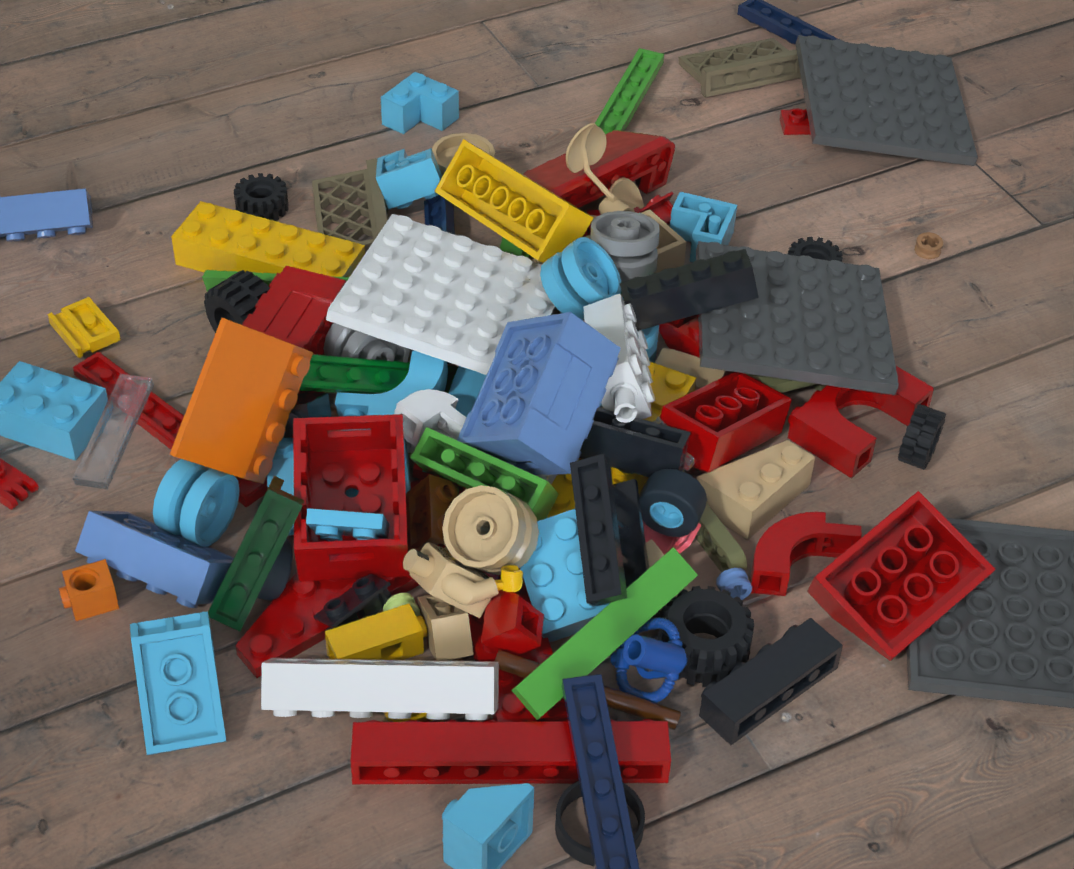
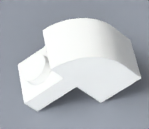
M427 389L416 391L399 401L394 414H403L404 439L416 447L426 427L457 440L467 418L456 410L458 398L443 391Z

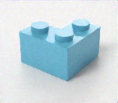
M414 72L381 96L382 125L405 134L421 121L443 131L459 119V91L423 74Z
M432 148L411 156H407L405 149L377 158L376 180L388 209L394 207L402 209L410 206L414 200L422 197L430 199L439 195L434 191L442 178V173Z
M684 192L679 193L672 207L670 227L685 241L691 242L690 262L696 261L698 241L718 242L722 245H729L734 233L736 204Z

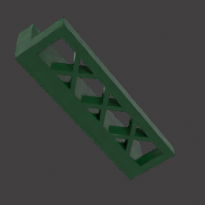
M276 476L273 477L208 610L209 618L238 631H241L304 504V500L281 490L284 480Z

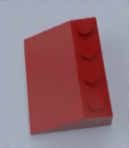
M917 491L818 573L807 592L832 619L891 661L996 569Z

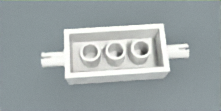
M620 293L583 306L584 322L621 348L613 375L609 377L605 387L607 390L601 402L603 408L614 411L616 419L624 423L631 422L635 418L645 419L651 417L650 402L655 401V397L650 385L653 383L648 368L650 366V360L646 351L648 344L643 331H637L635 322H637L631 303L625 305Z

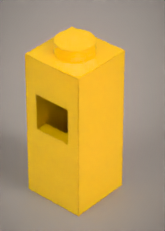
M409 603L325 631L326 650L329 659L405 660L424 653L423 638L428 636L423 617L421 615L416 616Z

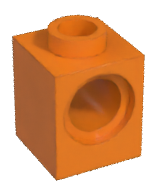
M106 559L62 571L65 586L58 588L64 609L72 608L75 621L119 609L114 583Z

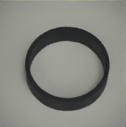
M577 781L563 792L558 801L555 831L561 847L569 856L581 863L594 866L591 848L573 840L564 829L561 821V816L566 807L574 800L582 797L580 784ZM623 783L627 805L635 813L639 828L633 836L637 850L643 838L645 810L636 792Z

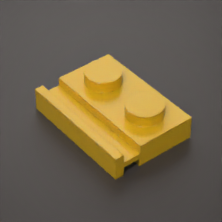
M90 297L61 308V312L56 315L52 312L47 314L50 325L78 358L83 357L82 353L90 350L93 353L121 340L119 330Z

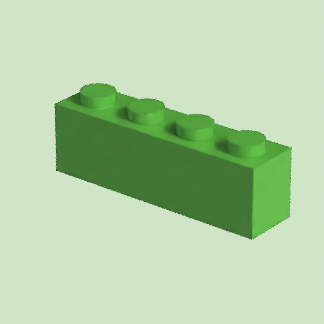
M426 427L410 457L423 471L455 482L462 489L466 490L484 485L496 487L518 497L530 506L537 521L547 518L559 495L547 480Z

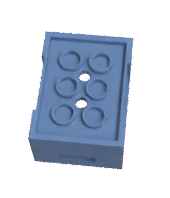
M572 312L507 322L495 350L496 354L472 411L467 415L457 441L533 475L571 474L570 463L578 461L580 457L581 446L584 439L588 437L594 422V414L596 409L600 407L607 390L605 387L609 377L613 375L621 348Z

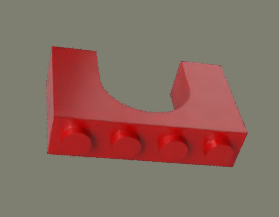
M896 366L899 386L895 395L827 385L821 391H815L808 402L801 407L797 406L791 412L788 418L790 426L787 438L852 479L871 462L877 438L848 421L840 414L839 410L851 405L871 406L908 426L919 404L927 407L930 406L934 388Z

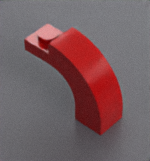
M826 512L799 513L776 522L764 532L757 543L750 577L751 593L786 596L790 567L795 562L811 556L838 558L861 539V526L826 523Z

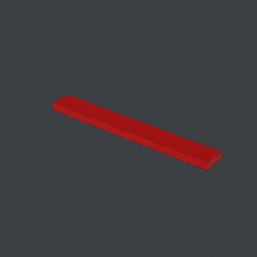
M99 351L73 367L74 376L81 381L106 388L108 402L169 449H172L184 418L183 414ZM235 476L239 482L240 490L238 502L246 508L265 495L268 489L267 477L264 484Z

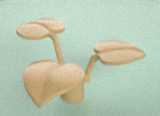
M590 123L580 129L568 145L566 164L573 173L584 169L587 176L606 195L599 205L600 214L614 211L635 212V207L643 208L642 196L632 180L620 178L608 190L590 170V165L596 164L603 156L607 145L606 135L595 123Z

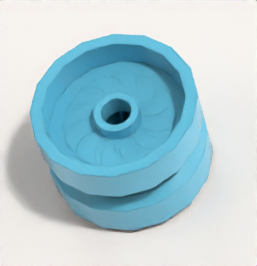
M587 237L577 238L567 245L562 252H557L541 265L540 276L543 288L548 298L561 313L572 312L581 320H584L583 306L621 293L619 283L622 282L613 260L599 244Z
M180 459L166 472L158 487L153 505L154 523L163 531L173 535H182L185 540L198 546L209 547L218 541L233 519L240 492L237 478L233 475Z

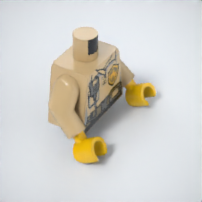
M430 542L426 543L421 551L415 549L408 551L403 561V568L410 572L409 575L427 593L478 618L483 614L491 598L499 594L498 591L517 592L523 584V571L519 570L517 565L501 567V579L494 580L493 577H488L483 571L465 566L453 558L447 547L442 548Z

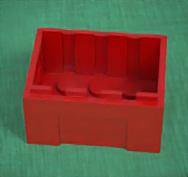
M285 266L281 273L276 274L269 284L270 289L267 293H263L255 305V311L247 316L242 325L311 351L313 355L325 356L323 349L325 338L333 322L326 320L327 311L346 283V280ZM299 390L298 393H325V392L302 391V390Z
M403 414L293 418L294 496L304 500V504L294 522V554L299 581L357 579L369 574L379 578L409 576V571L403 568V561L408 553ZM352 429H371V430H352ZM328 430H347V431H328ZM350 488H355L359 491L358 495L352 498L346 496L345 492ZM307 508L383 514L390 524L389 539L357 540L353 536L343 535L342 541L322 540L320 535H316L306 524Z

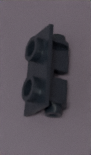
M373 574L363 576L353 583L352 588L340 597L328 601L324 605V609L313 617L315 620L329 626L325 630L327 631L359 620L357 616L359 611L363 618L375 615L383 609L384 604L392 597L387 589L391 584L389 581Z

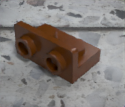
M429 474L406 493L408 551L411 549L421 551L428 542L435 545H445L442 527L447 509L454 498L459 495V485L457 483Z

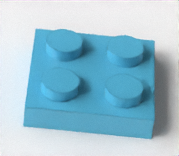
M307 508L306 524L316 535H320L322 540L342 541L343 535L353 536L357 540L389 539L390 524L383 514Z

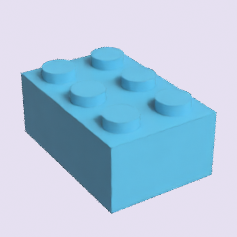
M21 361L0 382V436L76 461L111 418L106 388Z
M575 509L537 521L539 536L536 549L528 562L520 567V570L523 571V579L532 606L544 614L542 637L548 638L549 642L576 634L609 604L606 603L592 607L586 603Z

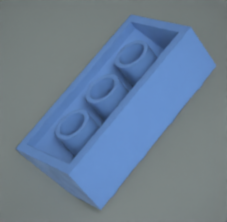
M86 188L0 197V238L6 237L8 242L25 240V235L37 234V238L55 237V232L68 231V235L85 234L87 228H93L91 196Z
M89 511L75 552L88 557L87 563L90 564L106 559L107 565L117 570L116 575L129 581L141 580L147 583L146 589L162 595H167V592L177 596V603L190 608H197L198 604L212 603L234 558L211 547H201L185 540L182 535H173L163 531L155 523L125 511Z

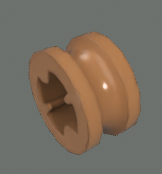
M922 233L917 237L914 251L919 257L924 259L938 258L943 247V240L935 233Z

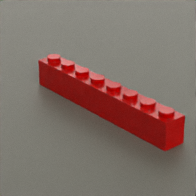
M650 719L641 721L610 720L622 782L668 783L671 766L668 721H654ZM370 720L366 722H353L351 745L352 785L574 784L579 781L568 720L542 722L536 720H525L522 722H499L496 720H486L483 722H459L457 720H447L444 722H420L417 720L380 722Z

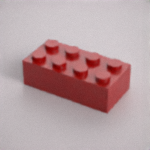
M733 372L664 405L658 424L691 432L685 459L693 463L695 468L709 473L781 434L792 399L745 373Z

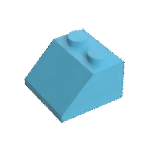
M529 783L471 788L459 800H452L442 814L444 862L453 869H500L532 834L534 787Z

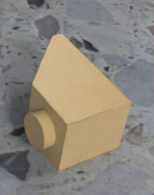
M432 595L418 597L421 616L427 627L429 648L435 660L462 661L464 657L474 655L468 613Z

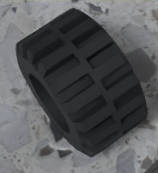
M242 270L209 289L204 296V306L207 318L214 332L216 333L221 318L242 325L247 316L253 314L256 309V303L263 293L268 292L270 287L257 275L255 276L252 272Z
M693 586L689 592L683 589L661 611L660 618L670 620L678 629L679 636L681 637L680 640L683 642L682 648L686 653L687 665L679 673V680L685 678L687 679L686 684L693 686L695 682L702 683V687H707L713 681L719 682L728 676L738 663H746L749 660L754 633V619H751V611L748 607H742L743 601L738 596L732 598L730 596L731 592L724 589L722 592L716 591V587L708 586L707 589ZM659 629L658 640L668 642L667 632ZM695 633H706V634L713 635V636H715V637H717V638H715V639H704V638H700V637H698V636H695L694 634H695Z

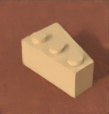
M786 440L719 467L709 473L699 475L697 480L705 489L707 504L725 526L746 540H749L810 485L815 456Z

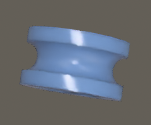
M742 568L725 570L716 579V585L720 592L723 589L731 592L730 596L732 598L738 596L743 600L752 592V585L748 580L746 571Z

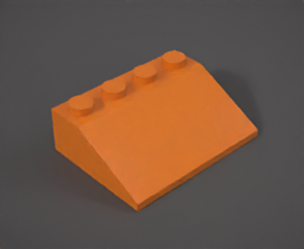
M221 318L170 455L264 484L266 476L271 471L272 460L278 444L284 437L289 413L297 403V394L304 376L309 371L313 352Z

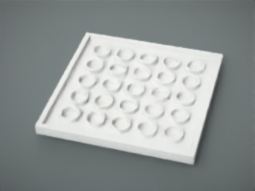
M392 214L328 308L326 320L487 375L507 322L553 315L556 307L548 298L542 285L540 276L542 264L531 261L525 256H516L501 251L496 246H486L472 241L466 236H457L442 231L436 226H427L412 221L407 216Z

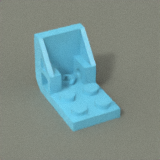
M208 611L130 624L147 755L227 742Z

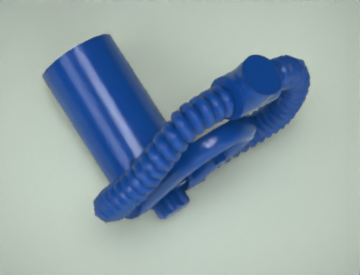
M666 618L649 619L619 646L620 649H616V652L612 653L610 661L614 668H616V680L620 691L654 703L660 702L666 696H669L671 689L674 688V681L679 680V673L687 665L685 650L682 648L683 642L680 640V633L670 620ZM652 629H662L667 632L669 641L664 642L637 634ZM630 665L636 666L638 673L643 678L650 680L667 679H664L665 682L657 691L644 692L633 688L628 683L626 673Z

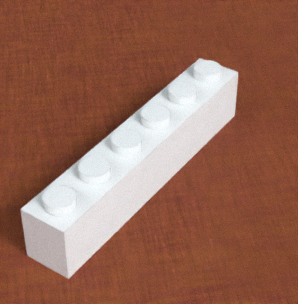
M270 658L262 663L261 710H273V715L279 717L297 715V710L311 711V716L333 717L335 716V711H350V717L370 718L373 717V712H388V718L407 719L411 718V713H426L427 719L443 720L449 719L450 713L465 714V719L487 720L489 714H494L498 709L499 662Z

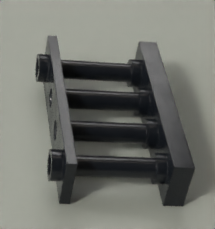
M605 454L571 462L570 468L586 603L594 607L626 599V588L649 569L637 480L632 479L613 484L610 459Z

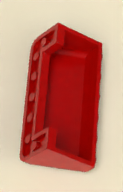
M614 130L606 134L607 145L605 152L596 164L590 165V170L608 190L620 178H628L634 181L641 177L639 189L646 194L666 185L675 151V144L664 136ZM566 153L523 173V175L577 208L605 195L587 176L584 169L577 173L569 170L566 164Z

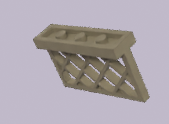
M774 38L679 57V65L701 84V94L704 97L801 78L797 50L789 51Z
M377 158L366 160L367 169L312 181L319 233L365 245V252L369 249L389 219L388 207L376 180ZM364 180L357 188L350 186L353 182ZM334 188L328 194L320 191L321 189ZM342 192L349 193L344 200L337 198ZM358 197L365 199L359 206L353 204ZM329 204L336 205L331 212L324 210ZM344 210L352 212L347 218L339 216ZM361 215L368 218L362 224L355 222ZM335 222L339 225L333 231L326 228L329 224ZM347 228L355 230L349 237L342 234ZM363 234L373 237L370 240L358 241Z

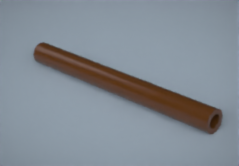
M501 649L498 650L494 661L499 662V670L526 678L541 664ZM603 685L609 708L644 720L668 721V728L676 729L681 715L680 711Z

